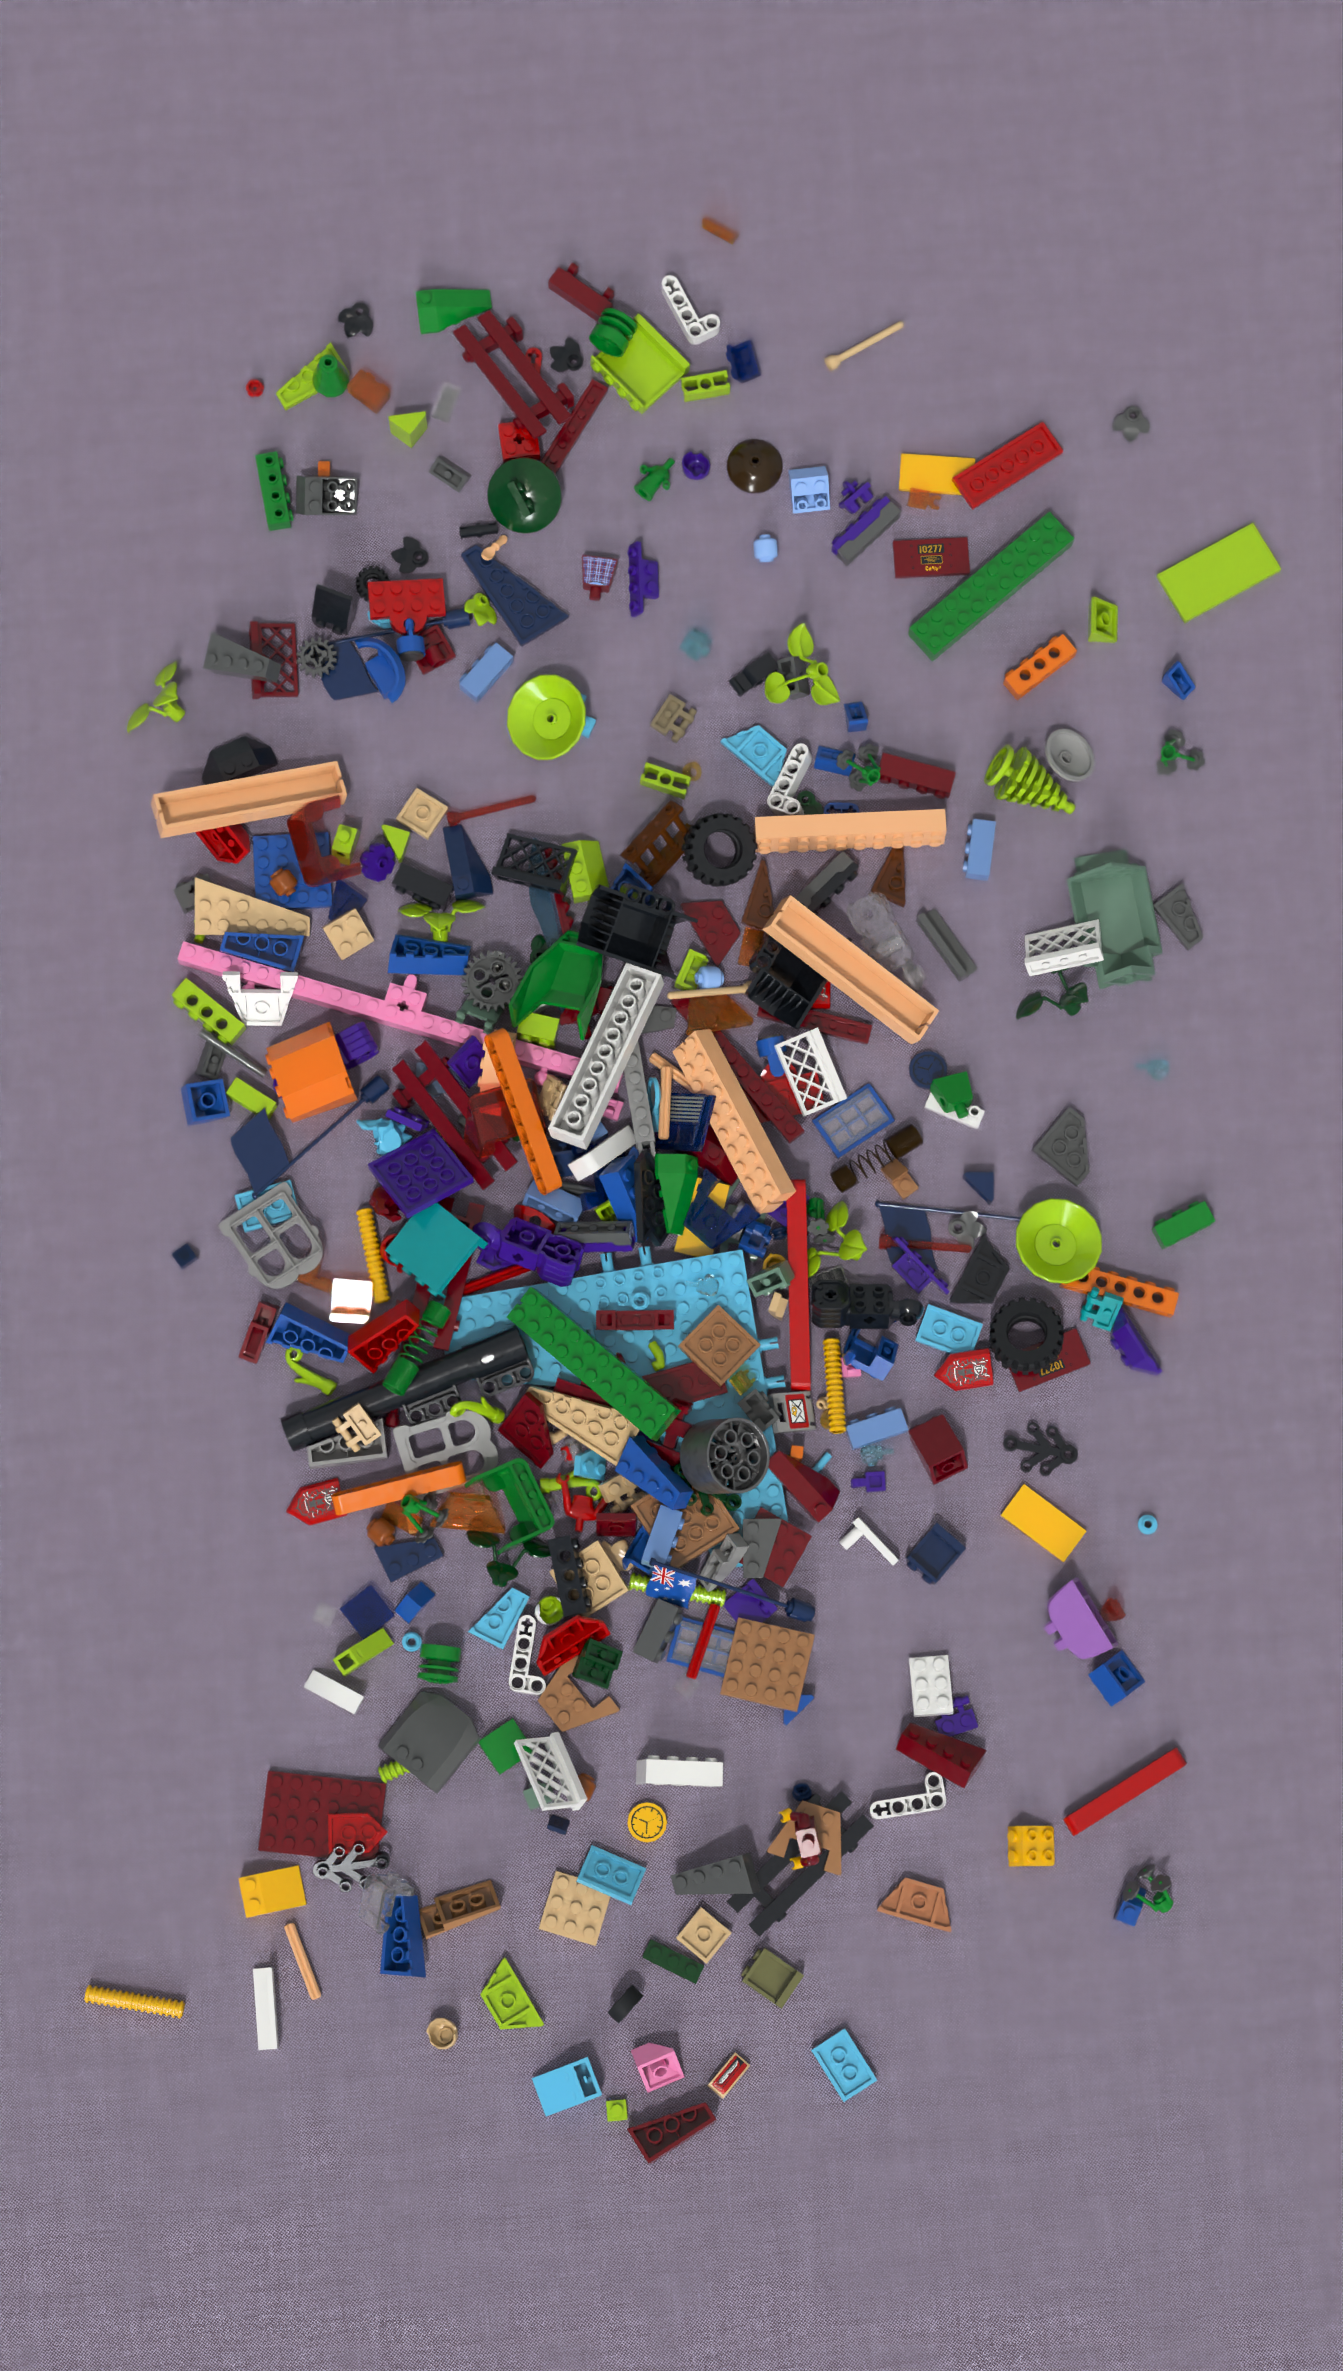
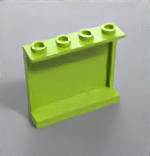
M638 313L633 318L637 324V331L633 334V338L628 341L629 345L622 357H614L601 351L596 357L591 356L590 366L596 373H600L603 376L604 381L609 386L613 385L617 389L616 392L622 399L626 398L630 402L629 405L634 411H639L643 414L690 371V363Z

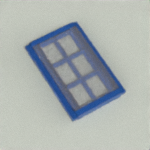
M869 1083L812 1120L814 1126L837 1158L845 1155L895 1121Z
M683 1617L681 1623L676 1625L666 1662L689 1668L704 1624L703 1622ZM714 1626L699 1671L724 1678L735 1631Z

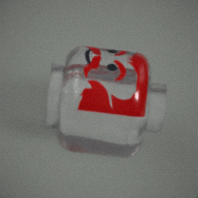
M572 1437L564 1440L565 1444L560 1448L564 1462L574 1467L575 1456L579 1453H584L587 1448Z

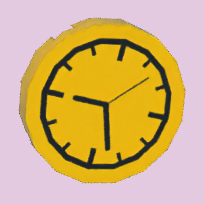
M646 1802L632 1809L628 1816L627 1824L634 1838L648 1843L657 1840L663 1835L666 1830L667 1820L665 1813L659 1806Z

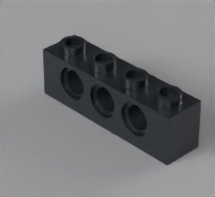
M572 1534L547 1540L564 1617L590 1612L592 1600L586 1591L588 1582L582 1572L584 1563L582 1557H579L578 1549H580L578 1538H575V1535ZM566 1550L571 1554L569 1561L563 1558V1553ZM569 1570L575 1573V1578L572 1581L567 1577ZM573 1589H576L579 1592V1598L577 1600L573 1599L571 1596V1592Z

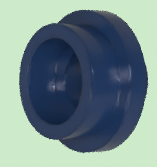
M800 1783L795 1785L792 1796L797 1801H806L811 1798L812 1790L807 1784Z

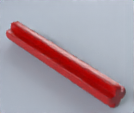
M517 1264L465 1283L463 1295L473 1293L531 1270Z
M710 1604L686 1674L688 1678H697L720 1610L719 1605Z

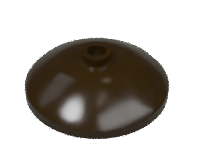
M750 439L739 443L730 452L727 460V473L731 482L737 488L747 493L768 491L776 485L782 474L783 464L779 452L774 446L763 440ZM752 460H758V463L754 464Z

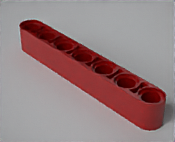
M1176 1747L1065 1817L1063 1821L1071 1834L1075 1836L1178 1771L1187 1763Z

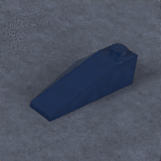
M462 825L443 828L456 901L493 895L490 875Z

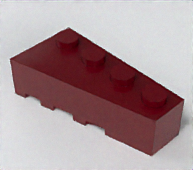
M909 1723L903 1731L895 1749L962 1788H965L974 1776L987 1751L913 1723Z
M704 2102L628 2128L627 2130L647 2163L651 2165L717 2122V2119L707 2103Z

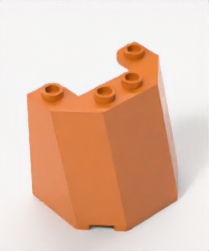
M330 1022L266 1048L268 1054L265 1057L268 1065L272 1066V1068H269L272 1080L276 1079L278 1086H275L278 1097L282 1096L286 1106L283 1108L287 1119L290 1118L292 1123L358 1100L352 1088L334 1035L335 1032Z

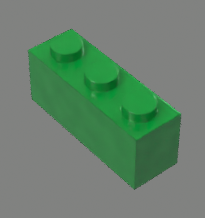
M1196 1201L1188 1206L1189 1209L1184 1212L1180 1209L1171 1214L1172 1218L1168 1220L1162 1218L1154 1223L1155 1226L1152 1228V1232L1162 1250L1215 1223L1216 1220L1205 1201L1201 1203Z

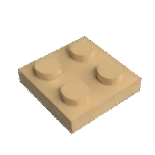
M416 788L397 816L396 821L429 840L449 808Z
M355 908L322 927L341 960L374 941Z
M701 1907L676 1939L707 1964L732 1932Z

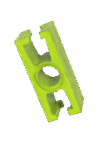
M727 370L681 378L684 402L730 394L729 383H726V385H714V383L720 381L727 382ZM708 384L710 387L704 389L701 387V385ZM686 387H697L696 390H692V391H688V392H687V389H685V388H686Z
M646 762L644 774L642 773L640 778V785L685 800L687 789L681 790L674 787V782L686 784L689 787L691 777ZM648 772L657 775V780L645 778V775ZM662 778H668L670 779V783L663 784L660 780Z
M237 1077L226 1092L228 1098L255 1115L265 1108L268 1120L278 1107L275 1101Z

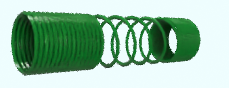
M429 1301L422 1314L423 1318L419 1319L421 1327L416 1329L425 1330L432 1336L438 1337L436 1333L424 1328L420 1321L426 1320L433 1326L442 1329L451 1311L439 1302ZM415 1330L416 1336H409L408 1338L411 1344H406L403 1347L406 1353L398 1355L399 1357H397L382 1382L385 1388L400 1396L405 1394L419 1370L417 1365L406 1358L400 1357V1355H408L416 1361L423 1363L421 1359L411 1355L405 1346L415 1347L420 1352L428 1354L424 1349L414 1345L410 1338H419L426 1344L433 1346L430 1341L421 1338Z

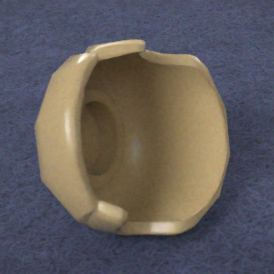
M447 2018L434 2019L426 2030L430 2043L437 2049H449L455 2045L458 2038V2030L455 2023Z

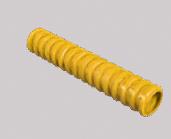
M363 1208L358 1210L356 1215H358L357 1221L360 1222L358 1226L361 1227L359 1232L362 1233L360 1237L363 1239L364 1256L367 1257L365 1262H368L366 1267L369 1268L367 1272L370 1274L371 1291L374 1292L372 1297H375L373 1302L379 1304L388 1302L390 1296H388V1285L385 1284L387 1279H384L386 1274L383 1273L385 1269L382 1267L383 1261H381L382 1257L379 1252L380 1249H378L380 1244L377 1243L379 1239L376 1238L378 1234L375 1232L376 1226H374L373 1209Z
M828 1338L822 1342L825 1345L823 1347L825 1351L823 1356L826 1357L824 1358L826 1363L824 1367L826 1368L825 1374H827L825 1376L827 1380L825 1384L828 1386L826 1387L828 1392L826 1394L828 1397L827 1403H829L827 1408L829 1409L828 1415H830L828 1417L830 1421L828 1424L831 1427L829 1432L840 1434L847 1430L844 1427L846 1425V1421H844L846 1416L843 1415L845 1414L843 1409L845 1404L842 1397L844 1396V1392H842L843 1386H841L843 1384L841 1380L843 1376L840 1374L842 1373L840 1368L842 1366L840 1363L841 1357H839L841 1352L838 1345L840 1340Z
M92 1985L87 1986L84 1998L86 2003L91 2001L92 2004H95L97 2002L98 2005L102 2003L104 2006L108 2004L110 2007L116 2006V2008L122 2007V2009L128 2008V2010L147 2011L149 2014L153 2012L155 2015L156 2013H159L161 2016L165 2014L167 2017L171 2015L172 2018L178 2016V2019H181L185 2006L182 2000L181 2002H178L176 1999L172 2001L170 1998L166 2000L165 1997L159 1999V1996L153 1998V1995L147 1997V1994L141 1996V1993L135 1995L134 1992L129 1994L128 1991L123 1993L122 1990L117 1992L116 1989L111 1991L110 1988L105 1990L104 1987L98 1988V1986L92 1987Z

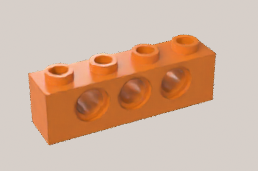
M1064 634L1059 637L1054 636L1048 642V646L1045 648L1040 647L1034 652L1032 658L1024 659L1019 664V668L1015 671L1011 669L1005 674L1006 678L1003 684L1017 701L1076 656L1077 650ZM1055 652L1058 657L1052 658L1049 653ZM1041 663L1044 668L1038 669L1034 664ZM1026 674L1029 679L1023 680L1020 678V675Z

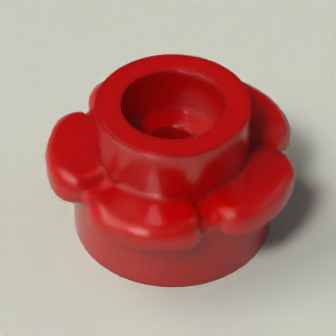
M253 379L247 383L246 391L250 397H259L263 394L264 385L259 380Z

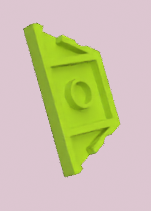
M505 1957L480 1994L500 2030L543 2026L542 2019Z

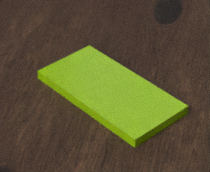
M1251 523L1157 574L1156 578L1185 624L1281 572L1282 569L1254 523Z

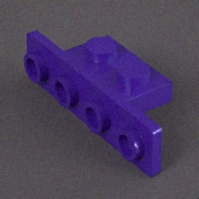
M640 541L629 545L627 551L630 582L629 609L633 618L644 612L643 598L654 600L659 598L658 562L642 559Z
M893 1236L891 1238L904 1252L891 1267L917 1294L931 1281L944 1294L950 1292L947 1289L948 1284L942 1278L938 1280L933 1275L935 1271L928 1264L925 1266L920 1261L922 1257L915 1250L910 1251L907 1247L909 1244L903 1237Z

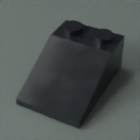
M317 584L311 616L312 621L319 628L327 627L338 635H348L356 616L353 597Z

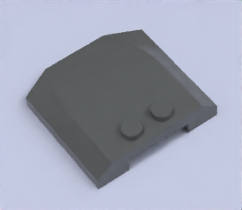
M420 1692L378 1744V1747L438 1794L481 1738L477 1733L473 1720L442 1695Z

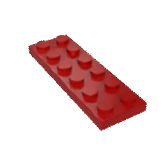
M1041 422L953 477L952 482L971 509L974 510L1062 455L1064 451L1044 422Z

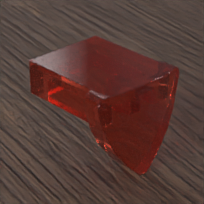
M1109 1598L1100 1611L1104 1621H1117L1126 1616L1116 1598Z

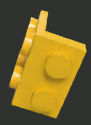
M1008 1826L1009 1867L1054 1865V1829L1052 1826Z

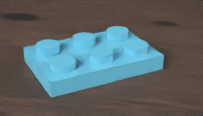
M291 1180L283 1181L291 1188L293 1193L291 1197L297 1204ZM280 1183L269 1185L257 1197L259 1198L260 1196H262L269 1190L273 1189ZM253 1190L234 1195L238 1210L256 1200L252 1197ZM282 1199L277 1200L263 1210V1214L271 1226L283 1223L292 1217V1212ZM251 1217L242 1223L245 1233L263 1228L256 1217Z
M928 1304L915 1341L949 1354L970 1351L975 1348L983 1324Z
M591 1845L576 1882L631 1905L647 1868Z
M845 2028L811 2050L843 2102L877 2081Z

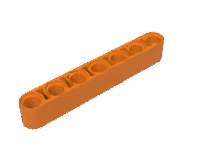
M456 1461L333 1493L331 1498L336 1515H343L398 1501L408 1494L417 1496L465 1483L467 1479L462 1461Z

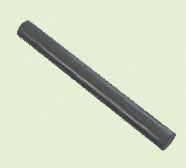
M202 1029L199 1034L200 1037L262 1078L267 1071Z

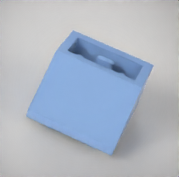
M825 466L788 470L793 514L830 510L828 473Z

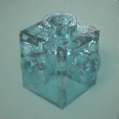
M694 628L686 635L679 649L685 652L689 658L698 661L702 657H707L711 651L709 647L713 641L705 633Z

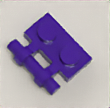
M397 1106L388 1109L385 1115L419 1132L424 1131L430 1124V1121L424 1119V1116L408 1112V1109H401Z
M968 1695L961 1698L958 1696L952 1700L953 1708H957V1714L951 1716L941 1715L942 1719L934 1721L938 1733L949 1737L978 1728L973 1710L965 1711L963 1705L970 1703Z

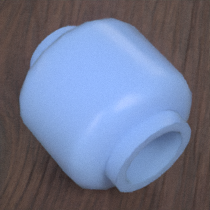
M769 534L759 535V539L753 542L754 557L759 562H773L774 558L778 556L777 540L771 538Z
M702 966L695 973L694 980L699 989L719 988L724 983V974L717 966Z

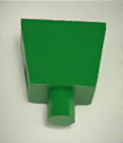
M967 1071L933 1079L930 1091L945 1113L955 1111L959 1119L968 1116L967 1108L972 1103L973 1094Z

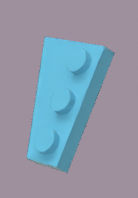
M511 1588L468 1632L503 1650L530 1596Z

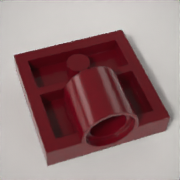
M437 624L418 634V636L424 638L426 655L422 659L415 661L423 675L456 658L455 653Z

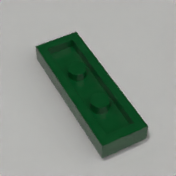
M650 1940L642 1958L695 1984L704 1968V1965L653 1940Z

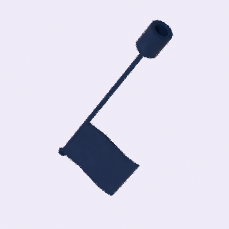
M464 608L446 611V616H443L442 620L427 622L425 627L443 623L444 627L448 626L450 630L470 626L471 624L469 614L464 611ZM393 629L329 642L328 646L333 644V651L337 652V656L333 657L337 659V663L332 664L335 667L334 670H328L330 675L323 673L321 680L326 691L334 701L378 692L369 680L361 658L350 642L360 638H371L395 633ZM318 646L320 650H326L325 648ZM315 651V661L319 664V655Z
M376 1075L360 1089L361 1095L359 1096L361 1100L290 1163L280 1139L269 1123L265 1108L230 1138L231 1145L248 1175L254 1191L252 1197L257 1199L260 1193L363 1102L374 1104L390 1089L384 1080Z
M879 1200L875 1202V1206L879 1207L883 1219L886 1249L891 1264L904 1253L891 1238L893 1236L898 1238L901 1236L908 1242L909 1245L907 1247L910 1251L915 1250L922 1257L920 1261L925 1266L928 1264L932 1269L938 1270L933 1257L931 1231L925 1211L962 1215L966 1211L882 1203ZM978 1213V1217L1020 1221L1021 1217Z

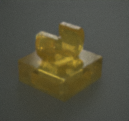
M740 1370L729 1380L740 1396L748 1391L756 1380L755 1378L751 1380L747 1378L746 1374L749 1370Z

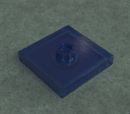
M372 1585L368 1586L340 1608L363 1640L395 1617Z

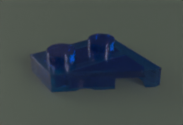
M337 878L332 897V906L328 915L329 920L333 921L353 908L359 912L367 902V899L340 878Z

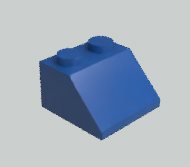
M223 1079L185 1084L180 1088L188 1126L208 1123L230 1116Z
M1123 1650L1088 1674L1093 1684L1111 1707L1145 1683V1680Z

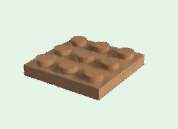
M717 1305L678 1345V1348L721 1387L761 1344L724 1309Z

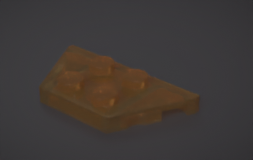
M728 995L693 997L688 1002L689 1013L687 1015L688 1027L686 1035H691L696 1030L711 1029L713 1032L751 1026L754 1020Z
M450 1492L446 1501L438 1509V1512L444 1508L449 1509L446 1521L439 1528L505 1534L506 1527L502 1524L490 1495ZM432 1517L430 1527L436 1526V1517Z

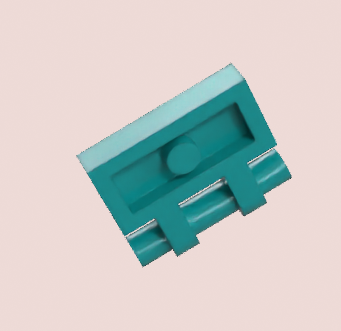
M1093 1287L1091 1292L1087 1294L1086 1304L1081 1308L1080 1320L1087 1321L1089 1317L1093 1319L1092 1326L1111 1331L1124 1298L1106 1291L1104 1296L1100 1297L1098 1296L1099 1288ZM1094 1304L1099 1306L1097 1311L1092 1309Z

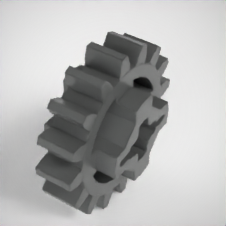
M311 637L310 643L305 640V646H299L301 652L296 653L297 657L300 658L296 660L297 664L301 665L299 667L300 670H306V676L311 673L313 679H315L316 675L323 678V673L330 675L328 670H334L335 667L332 664L337 663V659L333 658L337 656V652L333 651V644L328 646L329 641L326 639L322 642L321 637L318 638V641ZM318 646L323 647L326 650L322 651L318 648ZM315 651L319 655V664L315 661ZM309 665H312V666H314L316 669H312V668H310V667H308V666H309Z

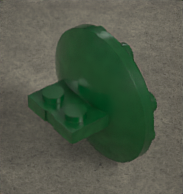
M521 457L507 461L495 471L488 485L487 498L493 516L501 525L514 532L533 533L545 528L555 519L561 507L562 490L556 474L549 466L533 458Z

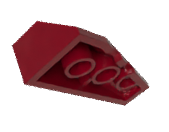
M776 1450L770 1456L768 1469L805 1512L819 1523L833 1510L840 1491L829 1478L787 1454Z

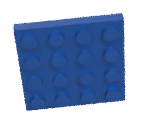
M329 832L253 836L255 898L288 910L333 907ZM281 868L284 870L289 869L298 881L297 886L294 887L296 891L288 897L286 895L278 896L269 884L270 876Z

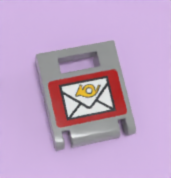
M810 1391L767 1395L770 1399L768 1403L771 1408L775 1406L778 1409V1404L781 1403L785 1422H780V1419L772 1424L774 1434L816 1430V1425H810V1423L815 1422L812 1399H806V1396L811 1395Z

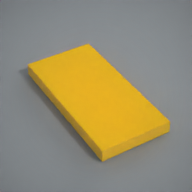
M901 453L899 491L961 495L952 482V478L974 465L975 458Z
M697 1178L683 1235L677 1237L675 1252L695 1257L714 1254L730 1185Z
M1023 1484L1000 1515L1061 1562L1066 1560L1086 1533L1085 1529L1025 1484Z

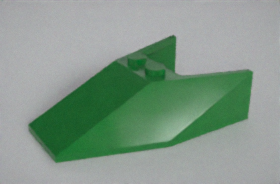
M568 930L528 967L508 1004L512 1027H517L540 1005L547 1004L580 1011L577 1016L580 1040H584L602 982L603 954L577 946L579 932Z

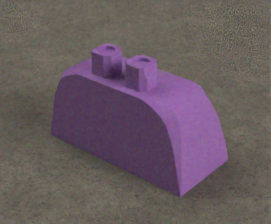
M1078 1577L1065 1584L1049 1599L1047 1610L1051 1621L1044 1628L1049 1635L1056 1631L1059 1632L1061 1638L1053 1642L1058 1651L1068 1648L1076 1657L1087 1659L1119 1645Z

